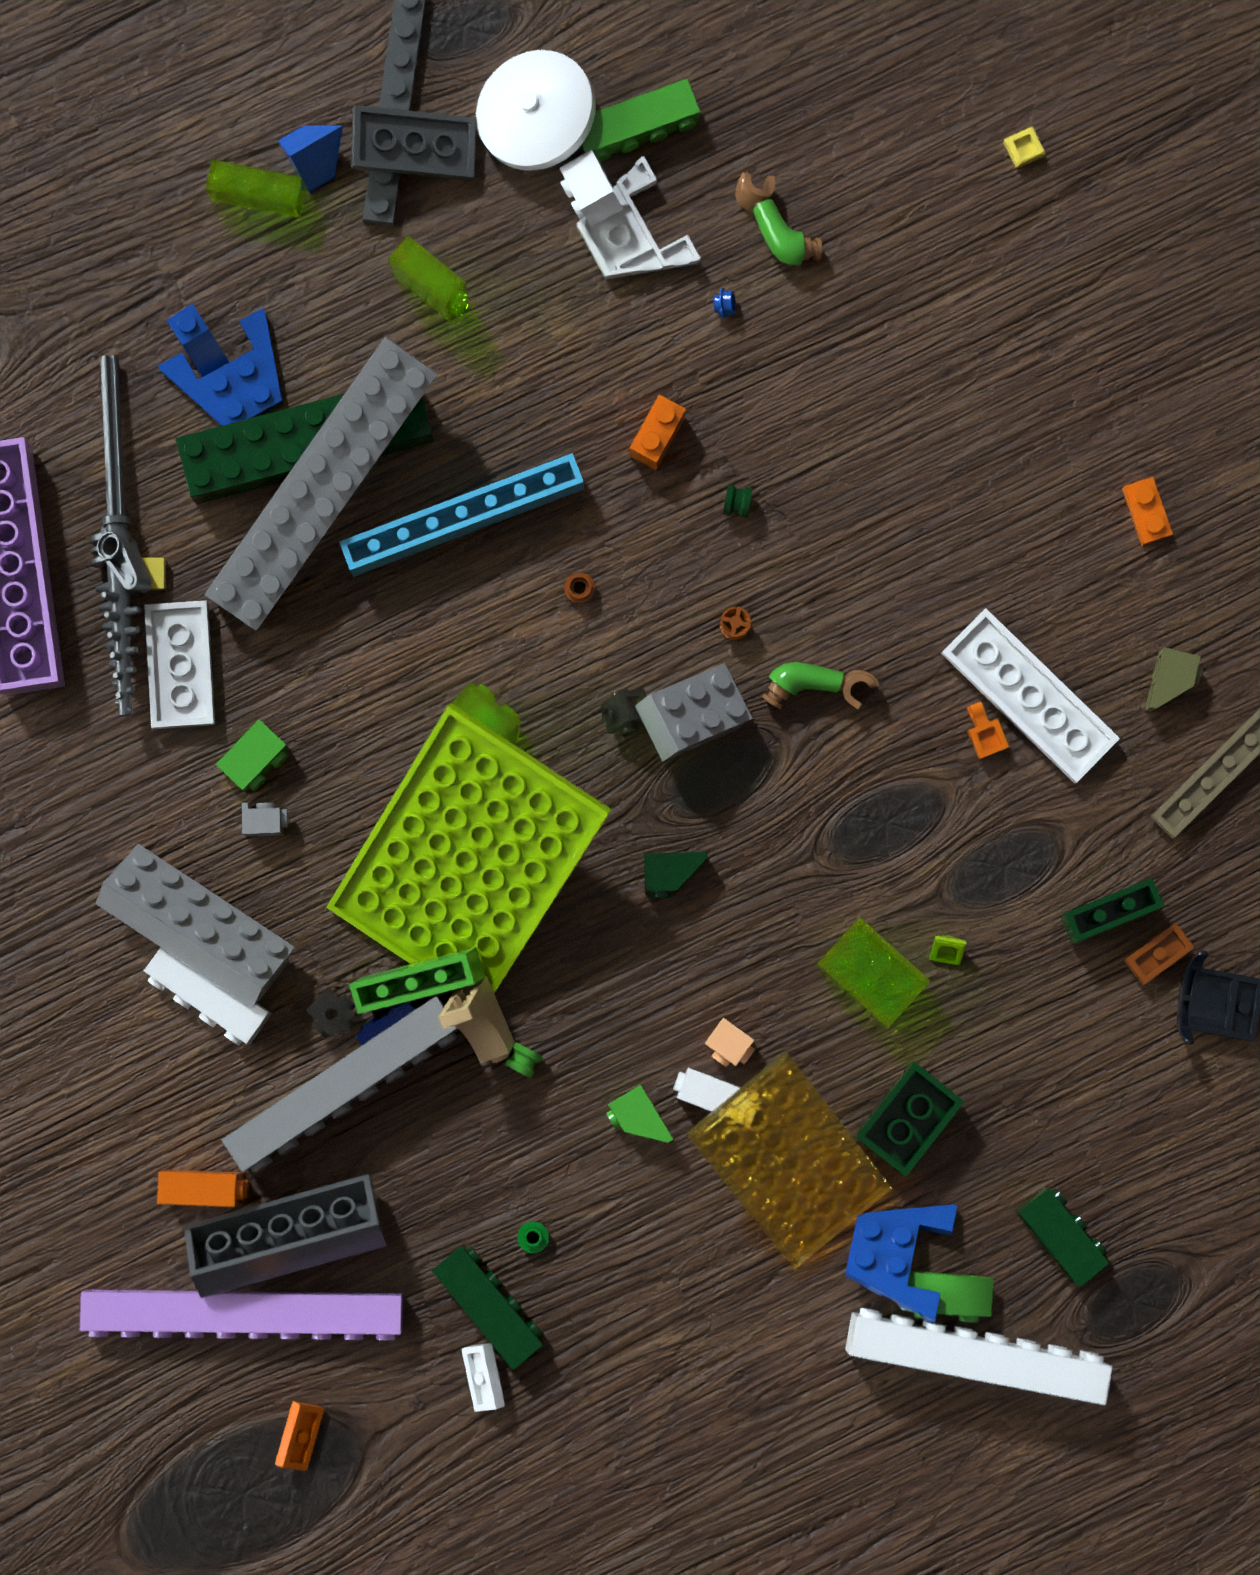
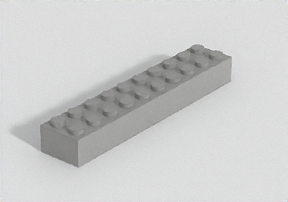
M385 336L207 589L205 596L257 631L435 379L437 373Z

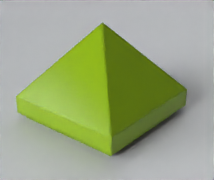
M949 935L935 936L929 960L960 966L967 941Z

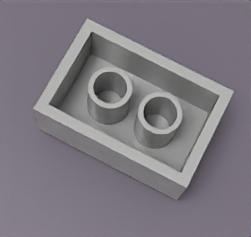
M725 663L651 693L635 705L662 762L731 733L753 719Z

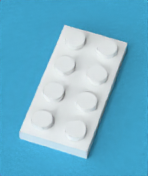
M208 601L144 605L151 728L165 729L215 725Z

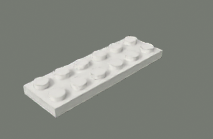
M986 608L941 653L1074 783H1077L1120 739Z

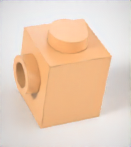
M722 1018L704 1043L715 1051L711 1057L725 1067L729 1063L736 1066L739 1061L745 1064L755 1050L750 1046L754 1039L725 1018Z

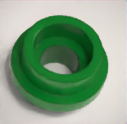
M537 1221L523 1224L517 1234L518 1244L528 1253L542 1251L549 1241L547 1228ZM531 1231L537 1232L539 1235L538 1242L530 1243L527 1240V1234Z

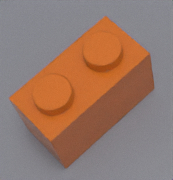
M658 395L629 448V456L657 470L686 417V408Z

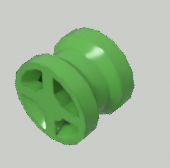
M515 1042L513 1046L514 1052L510 1058L506 1059L504 1065L532 1079L534 1075L533 1068L536 1063L541 1062L543 1056Z

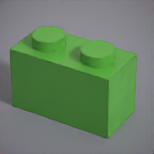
M258 720L215 765L245 793L250 789L254 792L265 782L266 777L264 775L272 766L275 769L278 768L287 759L288 755L286 752L290 748L262 721Z

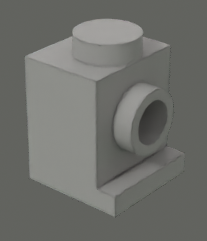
M242 803V834L244 836L284 835V828L289 827L288 809L275 808V803H257L256 809H252V805L249 803Z

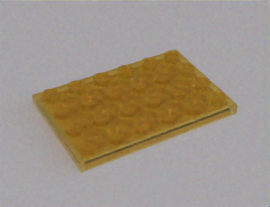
M786 1051L686 1133L688 1138L794 1269L798 1268L892 1189Z

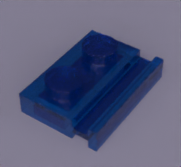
M411 1001L392 1005L386 1010L388 1015L379 1021L375 1017L360 1027L362 1032L356 1035V1038L361 1046L416 1010V1007Z

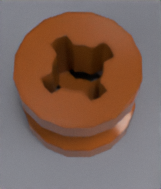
M741 607L728 608L723 612L720 620L722 635L731 641H738L746 637L751 627L749 613Z

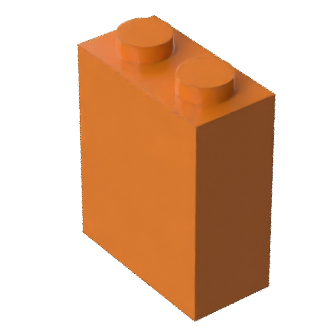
M159 1171L157 1204L236 1207L242 1205L244 1199H248L249 1180H244L243 1172Z

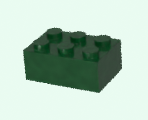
M910 1062L853 1137L899 1174L907 1177L965 1101L916 1062Z

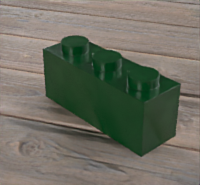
M1149 878L1059 916L1069 940L1073 944L1165 906L1153 878Z
M1043 1187L1015 1211L1073 1284L1081 1287L1109 1264L1104 1257L1108 1252L1096 1238L1091 1241L1084 1231L1087 1229V1226L1076 1213L1071 1216L1064 1206L1067 1204V1201L1056 1188L1051 1191L1049 1188Z

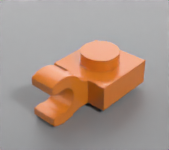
M981 701L967 707L970 718L975 724V727L967 730L978 759L1009 748L998 718L989 721Z

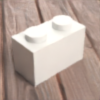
M592 150L560 167L565 178L560 183L569 198L575 197L576 200L571 202V205L579 219L585 217L590 226L593 227L623 210L617 195Z

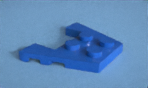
M263 308L239 321L254 349L206 376L197 379L183 353L158 365L166 377L192 398L221 426L261 416L283 404L267 315Z
M957 1205L858 1213L845 1276L880 1296L883 1294L899 1303L898 1306L919 1314L928 1323L935 1324L940 1293L908 1286V1280L918 1231L923 1230L952 1236Z

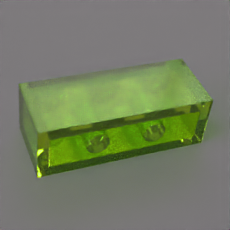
M217 160L211 161L205 187L212 201L300 218L306 192L302 177Z

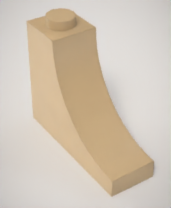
M487 975L474 985L455 989L438 1017L443 1029L455 1026L465 1035L480 1063L491 1060V1063H497L506 1059L515 1043Z

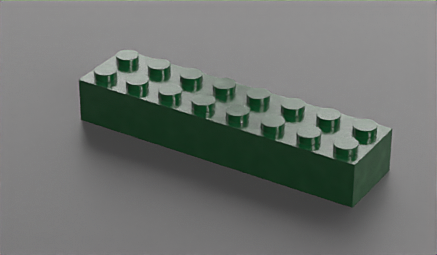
M344 394L175 438L190 497L194 503L200 504L283 482ZM422 397L380 456L434 442Z

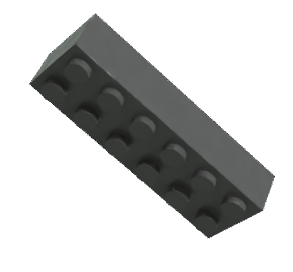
M369 1174L184 1225L190 1277L200 1298L387 1246L378 1197Z

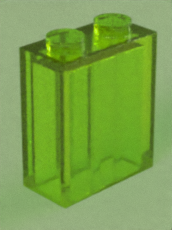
M407 236L388 258L392 276L447 321H450L454 315L459 317L469 304L467 302L468 293L465 281Z

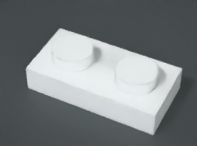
M479 1344L461 1348L474 1411L494 1410L504 1407L505 1403L492 1344Z

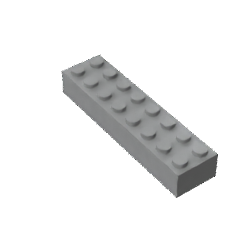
M435 996L223 1138L222 1142L241 1171L251 1170L253 1173L261 1171L273 1163L270 1157L278 1152L279 1155L288 1153L299 1145L297 1141L299 1137L304 1134L306 1137L315 1135L326 1127L323 1121L331 1116L333 1119L340 1118L353 1109L350 1103L356 1099H359L360 1102L362 1100L365 1101L379 1091L376 1087L384 1080L387 1084L394 1082L405 1074L402 1068L411 1062L414 1066L419 1065L432 1056L429 1050L437 1045L440 1048H444L458 1038L455 1033L459 1029L455 1026L443 1029L438 1018L445 1007L442 1000Z

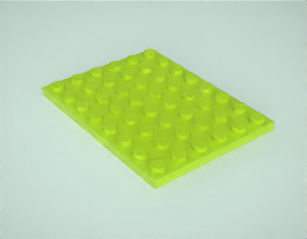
M451 703L445 709L326 908L410 964L477 947L484 974L487 975L495 994L612 809Z

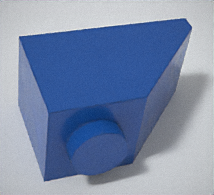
M193 304L166 320L202 377L229 363Z

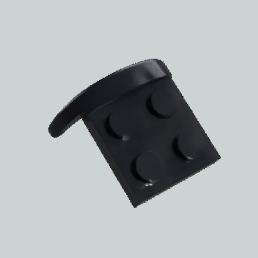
M1199 951L1190 960L1181 983L1177 1008V1027L1181 1039L1186 1044L1193 1045L1192 1031L1255 1042L1260 1014V978L1201 968L1208 956V952Z

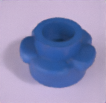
M721 288L720 294L714 295L715 313H720L722 318H727L728 315H735L736 298L733 290L725 291L724 288Z

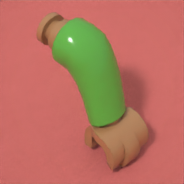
M748 172L746 174L742 173L736 186L737 202L745 210L754 213L760 231L774 256L779 261L793 266H800L803 260H809L810 257L814 261H819L822 255L821 239L814 238L811 241L810 238H805L802 232L789 228L773 200L770 199L775 190V177L767 176L762 185L763 190L752 184V175Z
M801 662L784 663L771 672L769 678L772 682L768 687L770 692L768 694L764 693L762 698L778 709H781L783 706L781 701L783 699L787 700L791 694L797 696L800 691L805 689L834 693L842 691L846 701L859 709L862 703L851 695V687L859 681L866 682L870 688L880 685L876 677L867 671L853 670L843 676V672Z

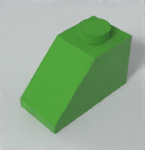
M641 1085L608 1104L611 1110L606 1114L615 1129L622 1127L624 1132L667 1143L673 1140Z

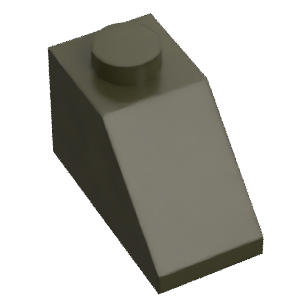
M1166 647L1158 652L1145 712H1153L1194 686V683L1199 684L1203 672V666L1199 665L1201 656Z

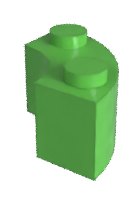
M910 1271L908 1286L940 1293L937 1314L959 1315V1321L978 1322V1316L991 1317L994 1278ZM914 1312L915 1318L923 1319L922 1316Z

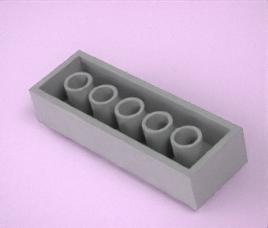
M140 844L134 847L103 882L96 901V905L252 1008H254L286 968L295 948Z

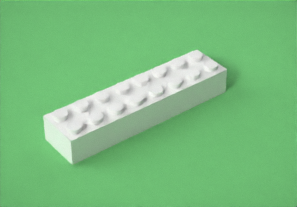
M860 1308V1313L852 1312L845 1347V1350L851 1356L1097 1404H1106L1112 1366L1105 1363L1104 1357L1099 1356L1097 1353L1080 1350L1079 1356L1072 1355V1351L1066 1347L1048 1344L1047 1350L1041 1349V1345L1035 1341L1017 1338L1016 1343H1010L1009 1338H1006L1004 1335L986 1332L985 1337L977 1336V1332L973 1331V1329L954 1326V1331L945 1330L946 1326L938 1322L931 1324L923 1320V1324L918 1325L913 1324L914 1320L911 1317L892 1314L891 1319L882 1318V1314L879 1311L867 1308Z

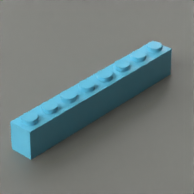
M572 453L339 541L350 572L355 577L584 490V481Z

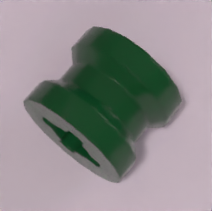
M728 484L723 515L737 513L742 518H748L752 488L738 489L735 485Z

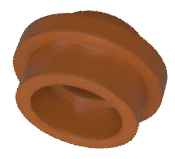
M581 572L570 575L565 581V595L573 603L582 604L588 602L595 593L593 579ZM576 584H583L586 590L582 594H578L574 591V586Z

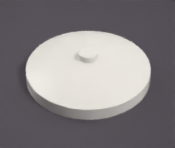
M536 50L520 54L502 64L484 85L476 111L479 135L488 150L507 166L528 171L552 167L571 156L588 136L596 110L594 89L582 68L571 58L561 53Z

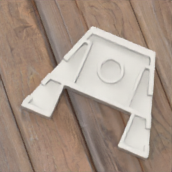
M644 156L613 187L623 210L593 227L590 226L585 217L581 218L577 223V228L605 279L698 264L701 260L688 235L659 249L630 197L657 184V179Z

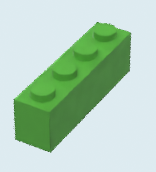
M688 79L596 111L591 130L580 146L582 155L592 150L600 163L610 158V154L622 150L623 153H627L638 148L640 143L649 140L651 142H658L666 138L670 132L676 130L685 132L694 128L700 120V110Z
M477 947L363 976L351 982L349 986L357 1013L361 1014L474 985L485 978Z

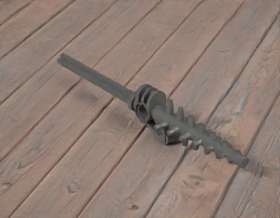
M115 355L101 356L100 360L107 516L102 518L103 526L99 534L90 537V543L95 545L91 549V554L95 555V558L91 560V566L107 568L108 582L96 586L95 590L97 593L102 592L101 596L108 600V602L99 605V610L111 611L105 612L104 617L111 621L102 624V629L112 630V632L107 633V637L112 639V641L107 642L105 647L106 649H114V652L110 653V657L115 660L109 662V667L116 669V672L113 673V678L116 680L112 681V686L117 687L116 698L118 700L115 701V704L119 706V716L128 717L133 713L131 694L135 692L134 687L131 685V674L137 671L136 667L131 666V655L138 652L137 647L131 646V636L140 632L139 627H131V616H137L141 612L140 607H130V597H138L139 593H147L151 588L152 582L139 553L138 544L131 538V533L128 532V528L131 526V518L125 515L118 357Z

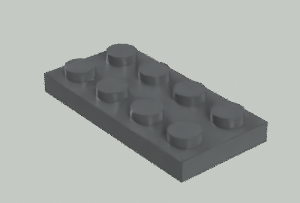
M361 105L353 107L351 169L472 180L474 178L475 117Z

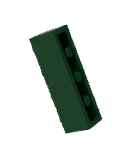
M462 1244L438 1264L432 1272L514 1370L543 1345L544 1342L541 1340V1337L544 1333L533 1320L527 1323L520 1314L524 1309L512 1295L507 1298L499 1289L503 1286V1283L492 1270L486 1273L479 1263L483 1259L472 1246L466 1249Z

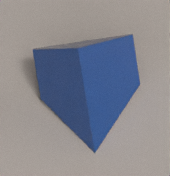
M304 125L278 140L309 193L336 178L335 173L343 125Z

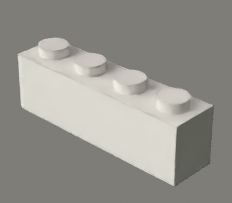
M161 947L144 970L145 973L150 975L147 980L149 983L161 991L167 987L176 994L173 999L186 1009H189L191 1005L201 1012L199 1015L201 1020L213 1028L216 1024H219L227 1030L224 1036L239 1046L242 1041L245 1044H251L272 1015L271 1012L258 1003L254 1008L250 1007Z

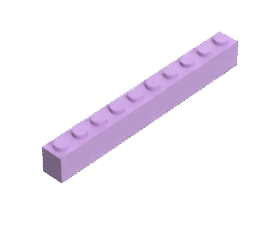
M84 1290L81 1292L80 1331H89L90 1337L108 1336V1331H121V1337H140V1331L153 1332V1337L157 1338L172 1337V1332H185V1338H203L204 1332H217L216 1338H236V1333H248V1338L265 1339L268 1338V1333H280L281 1339H299L300 1333H312V1339H331V1334H344V1339L362 1340L363 1334H376V1340H395V1334L403 1332L404 1293L225 1291L200 1298L198 1291Z

